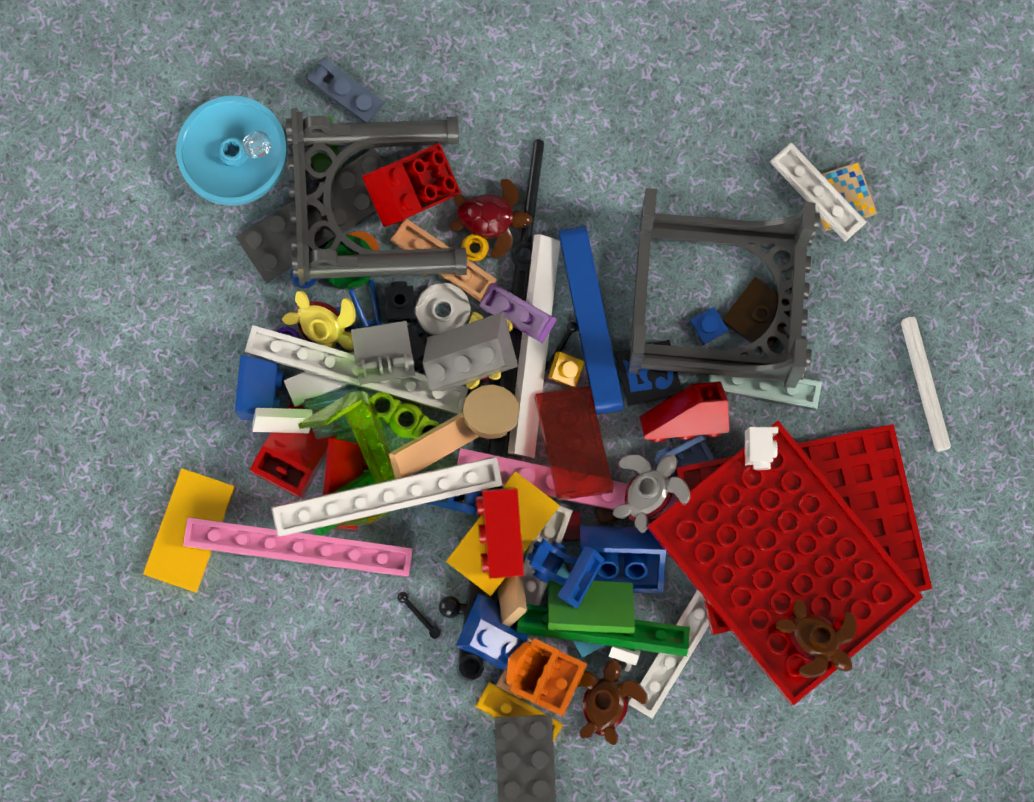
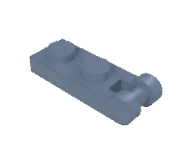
M322 58L318 63L319 68L315 73L311 72L306 80L364 123L371 122L384 105V101L339 70L329 60ZM327 74L333 77L329 84L323 81Z

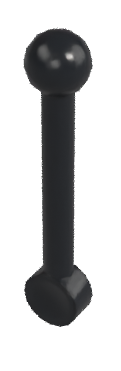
M568 323L567 332L551 359L546 361V373L550 372L556 352H561L571 334L577 331V323Z
M400 592L397 596L398 601L406 604L430 631L429 635L431 638H439L440 630L434 628L410 602L406 592Z

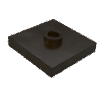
M754 277L722 319L724 324L748 342H755L768 330L775 318L778 307V293L757 277ZM784 299L781 301L784 306L789 305L788 300ZM779 324L777 327L778 332L782 333L786 325ZM768 338L767 345L769 349L776 342L777 338Z

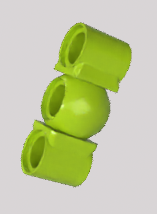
M378 392L370 399L369 406L372 415L377 420L384 421L386 425L390 426L392 432L399 437L412 438L414 440L423 435L425 430L440 425L438 422L430 420L427 416L423 415L421 409L416 405L410 403L401 404L400 400L393 399L388 393ZM381 400L390 403V408L385 413H379L375 410L376 404ZM405 414L412 415L415 419L414 423L409 427L401 426L399 424L401 416Z

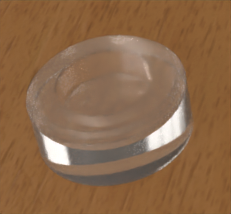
M254 131L248 134L242 142V147L250 158L263 157L270 151L272 146L268 135L263 131Z

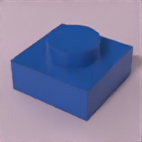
M715 307L690 320L703 346L728 332Z

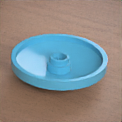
M242 96L218 97L199 106L188 116L181 127L176 145L177 163L188 185L204 199L216 204L230 206L253 202L268 193L282 176L288 155L286 136L277 117L260 102Z

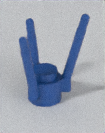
M373 279L369 280L375 324L373 320L367 321L354 290L349 289L350 297L361 321V324L357 326L358 329L382 325ZM337 307L336 309L341 312V308ZM353 324L347 327L350 330V332L351 330L356 329Z

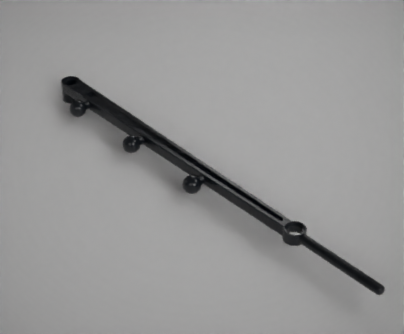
M536 139L533 142L524 212L531 216L533 222L522 228L520 243L516 244L511 253V259L515 264L511 293L524 301L527 298L531 260L528 262L520 261L517 258L516 252L520 248H527L532 254L533 244L531 241L544 150V141L541 139ZM513 327L509 334L517 364H519L522 332ZM518 367L501 372L498 383L492 382L491 379L488 381L480 380L479 385L472 389V391L481 386L496 385L504 387L515 397ZM510 431L501 438L490 439L488 454L508 458ZM497 486L489 489H498L502 487ZM465 494L459 495L458 502L464 503ZM469 580L466 604L460 603L456 597L446 596L439 603V611L446 618H454L458 614L464 615V627L477 595L481 594L490 600L491 596ZM459 648L456 666L458 675L467 681L479 678L484 671L483 660L479 656ZM466 660L476 662L478 669L475 675L470 676L464 672L463 664Z

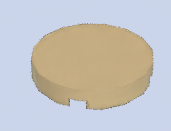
M496 385L481 386L473 390L465 399L463 406L464 422L479 437L487 439L501 438L517 425L519 418L518 401L504 387Z

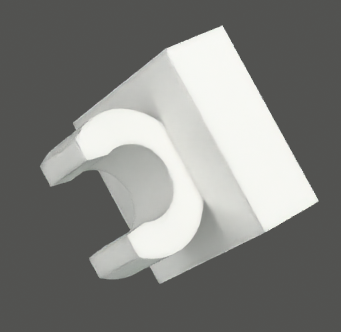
M612 646L609 657L626 662L625 671L628 672L632 664L636 665L641 650Z

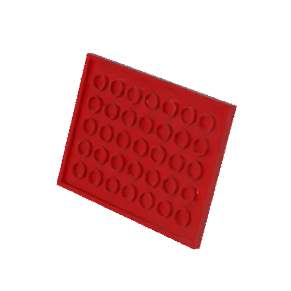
M776 421L770 426L778 427V433L773 437V441H777V457L773 458L771 469L754 470L753 465H745L744 447L692 489L689 502L686 505L682 504L680 500L677 501L647 527L791 706H794L837 670L830 661L828 662L826 672L821 676L806 678L799 673V669L812 661L806 659L797 651L790 639L789 633L781 632L775 626L780 620H788L790 616L794 615L792 609L797 599L805 603L807 613L825 617L834 625L836 631L840 629L844 615L847 612L854 615L857 623L855 637L852 641L839 646V649L846 652L851 658L920 601L923 596L783 425Z

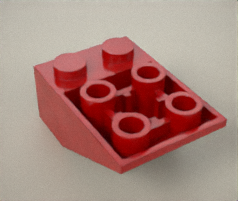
M440 143L362 176L383 227L407 219L457 194H461Z
M721 381L692 384L639 416L644 439L652 442H662L666 438L672 437L691 439L694 435L705 434L709 437H717L723 433L730 432L728 399Z
M291 402L287 409H309V408H307V407H305V406H303V405L294 407L293 403ZM313 410V419L309 433L271 432L249 469L253 475L303 500L327 455L328 438L336 439L342 428L341 425Z

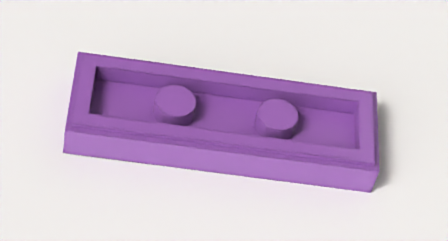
M492 283L478 306L492 315L503 312L505 318L511 321L514 328L542 344L557 321L551 315Z

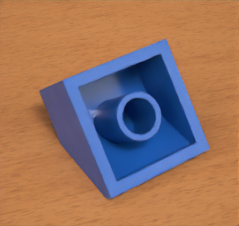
M240 355L235 412L241 420L253 421L256 408H281V399H277V389L283 387L284 372L279 371L280 368L277 363Z
M478 594L456 646L470 654L479 656L482 660L501 670H507L509 656L524 642H528V634L517 633L518 620L511 627L502 624L500 605Z

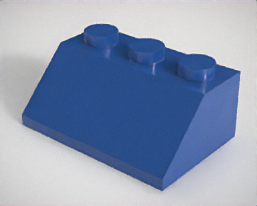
M580 526L579 556L584 547L588 546L605 559L593 581L633 583V593L663 594L666 550L648 528L645 532L641 533L636 527Z

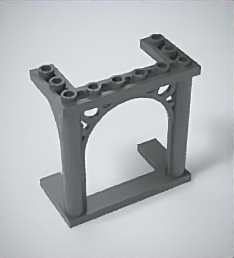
M646 188L640 219L628 374H640V369L784 381V387L796 388L798 381L803 380L804 373L807 372V366H810L811 349H807L806 336H801L802 326L807 325L808 310L803 309L804 299L809 297V283L805 282V273H810L811 256H806L807 246L812 245V238H815L820 222V213L815 212L816 203L804 202L801 212L787 218L769 221H740L655 213L657 189ZM651 238L731 245L747 250L758 257L771 272L778 292L777 312L768 330L755 342L734 350L645 344L646 326L644 322ZM761 246L767 249L769 248V246H774L770 249L768 254H764L761 251ZM780 251L788 252L790 254L788 263L783 266L773 264L772 258L776 253ZM792 267V270L787 275V279L790 280L783 281L781 273L788 271ZM786 299L789 301V305L784 306L781 301ZM779 324L786 325V327L784 326L783 331L787 335V337L784 334L778 332L777 327ZM774 337L780 340L784 346V352L781 354L773 353L767 345L768 338ZM756 348H761L766 357H761L762 353L754 355L753 352Z

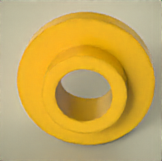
M468 235L461 244V248H466L467 259L472 262L483 260L489 251L487 240L478 235ZM478 244L480 250L477 253L471 252V245Z

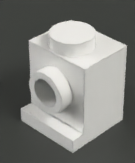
M749 427L745 431V465H753L754 470L771 469L773 458L777 457V441H773V437L778 433V427Z

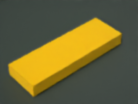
M491 682L488 683L475 706L494 718L546 715ZM552 718L554 742L563 724Z

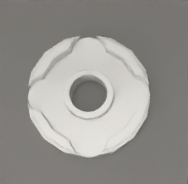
M451 283L429 286L420 294L416 302L418 323L426 333L432 336L466 325L470 319L471 307L468 297L459 287ZM441 303L448 304L451 307V313L447 317L437 316L435 313L437 305Z

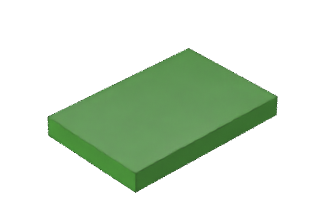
M549 580L547 584L548 630L634 634L633 583L593 581L580 606L576 609L558 596L563 586Z

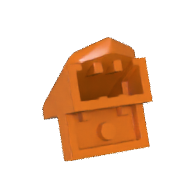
M533 638L532 642H524L509 656L506 682L511 687L509 691L564 717L585 672L587 663Z

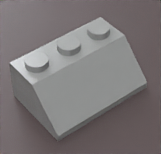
M503 312L427 338L423 367L431 391H447L518 367Z

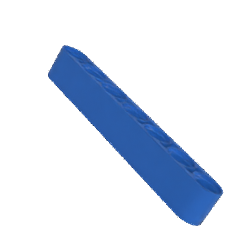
M584 225L558 230L595 414L601 415L624 410L587 227Z

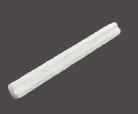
M908 317L901 321V326L932 441L937 452L945 451L951 447L918 323L915 317Z

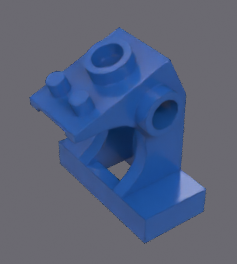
M542 539L541 542L536 540L533 545L534 549L526 558L530 561L531 569L535 571L533 576L547 584L549 580H552L562 585L563 587L558 596L568 605L578 609L605 559L588 546L584 547L579 558H574L566 554L567 548L552 540L549 543L545 539ZM563 562L574 566L568 578L557 575Z

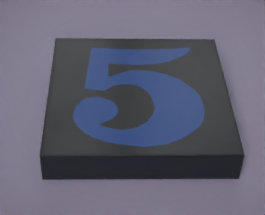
M670 340L653 343L655 345L671 346ZM630 349L615 352L628 407L670 398L682 391L678 372L640 369V374H628Z

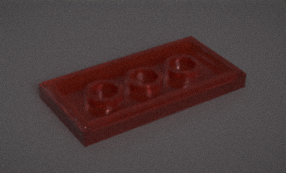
M590 386L535 394V403L557 501L612 493L614 490Z

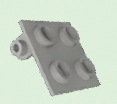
M406 321L351 330L360 385L415 376Z

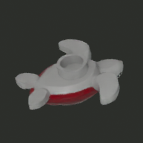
M671 454L662 458L656 470H653L649 461L641 455L625 456L619 461V466L622 469L634 470L638 475L630 480L626 488L625 504L617 506L613 511V515L620 519L628 516L631 521L635 522L636 528L641 533L647 530L648 519L660 513L667 506L672 493L678 497L682 504L686 505L689 502L690 491L686 482L678 477H669L677 467L675 455Z

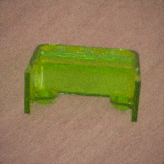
M351 392L298 423L300 429L326 426L345 415L375 483L395 479L389 458V453L394 450L372 399L366 392ZM388 512L345 521L341 524L342 526L369 525Z

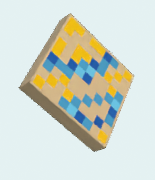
M859 162L822 174L863 219L877 214ZM820 216L824 232L832 230L828 223Z

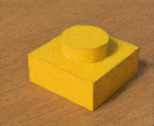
M556 352L548 379L571 388H576L585 361L563 352Z

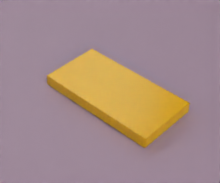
M181 468L143 575L197 593L213 550L183 546L187 518L223 522L235 486Z
M514 471L502 488L515 487L518 489L522 552L524 554L560 505ZM481 514L447 558L446 562L491 596L505 578L489 579L487 572H482L480 554L486 553L485 543L480 544L478 525H483V514Z

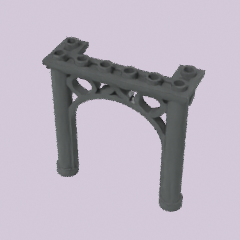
M297 108L291 109V118H286L287 145H293V154H288V170L294 171V180L289 181L290 197H295L296 207H290L291 224H296L297 233H291L292 250H297L292 252L293 277H299V286H305V282H310V279L442 273H455V276L467 275L465 247L374 251L355 244L339 228L334 218L330 201L335 175L342 164L353 154L373 147L435 145L437 143H440V145L459 144L457 116L446 117V120L333 124L331 119L326 116L316 115L303 119L302 112H297ZM349 145L338 156L328 147ZM304 147H310L307 150V152L304 153ZM317 153L327 155L332 163L325 172L319 173L311 168V158ZM306 173L311 179L320 181L318 189L309 195H306ZM307 208L316 210L322 220L314 223L309 230ZM321 229L329 230L335 236L332 246L328 249H320L315 245L314 235ZM340 245H343L355 255H337V250Z

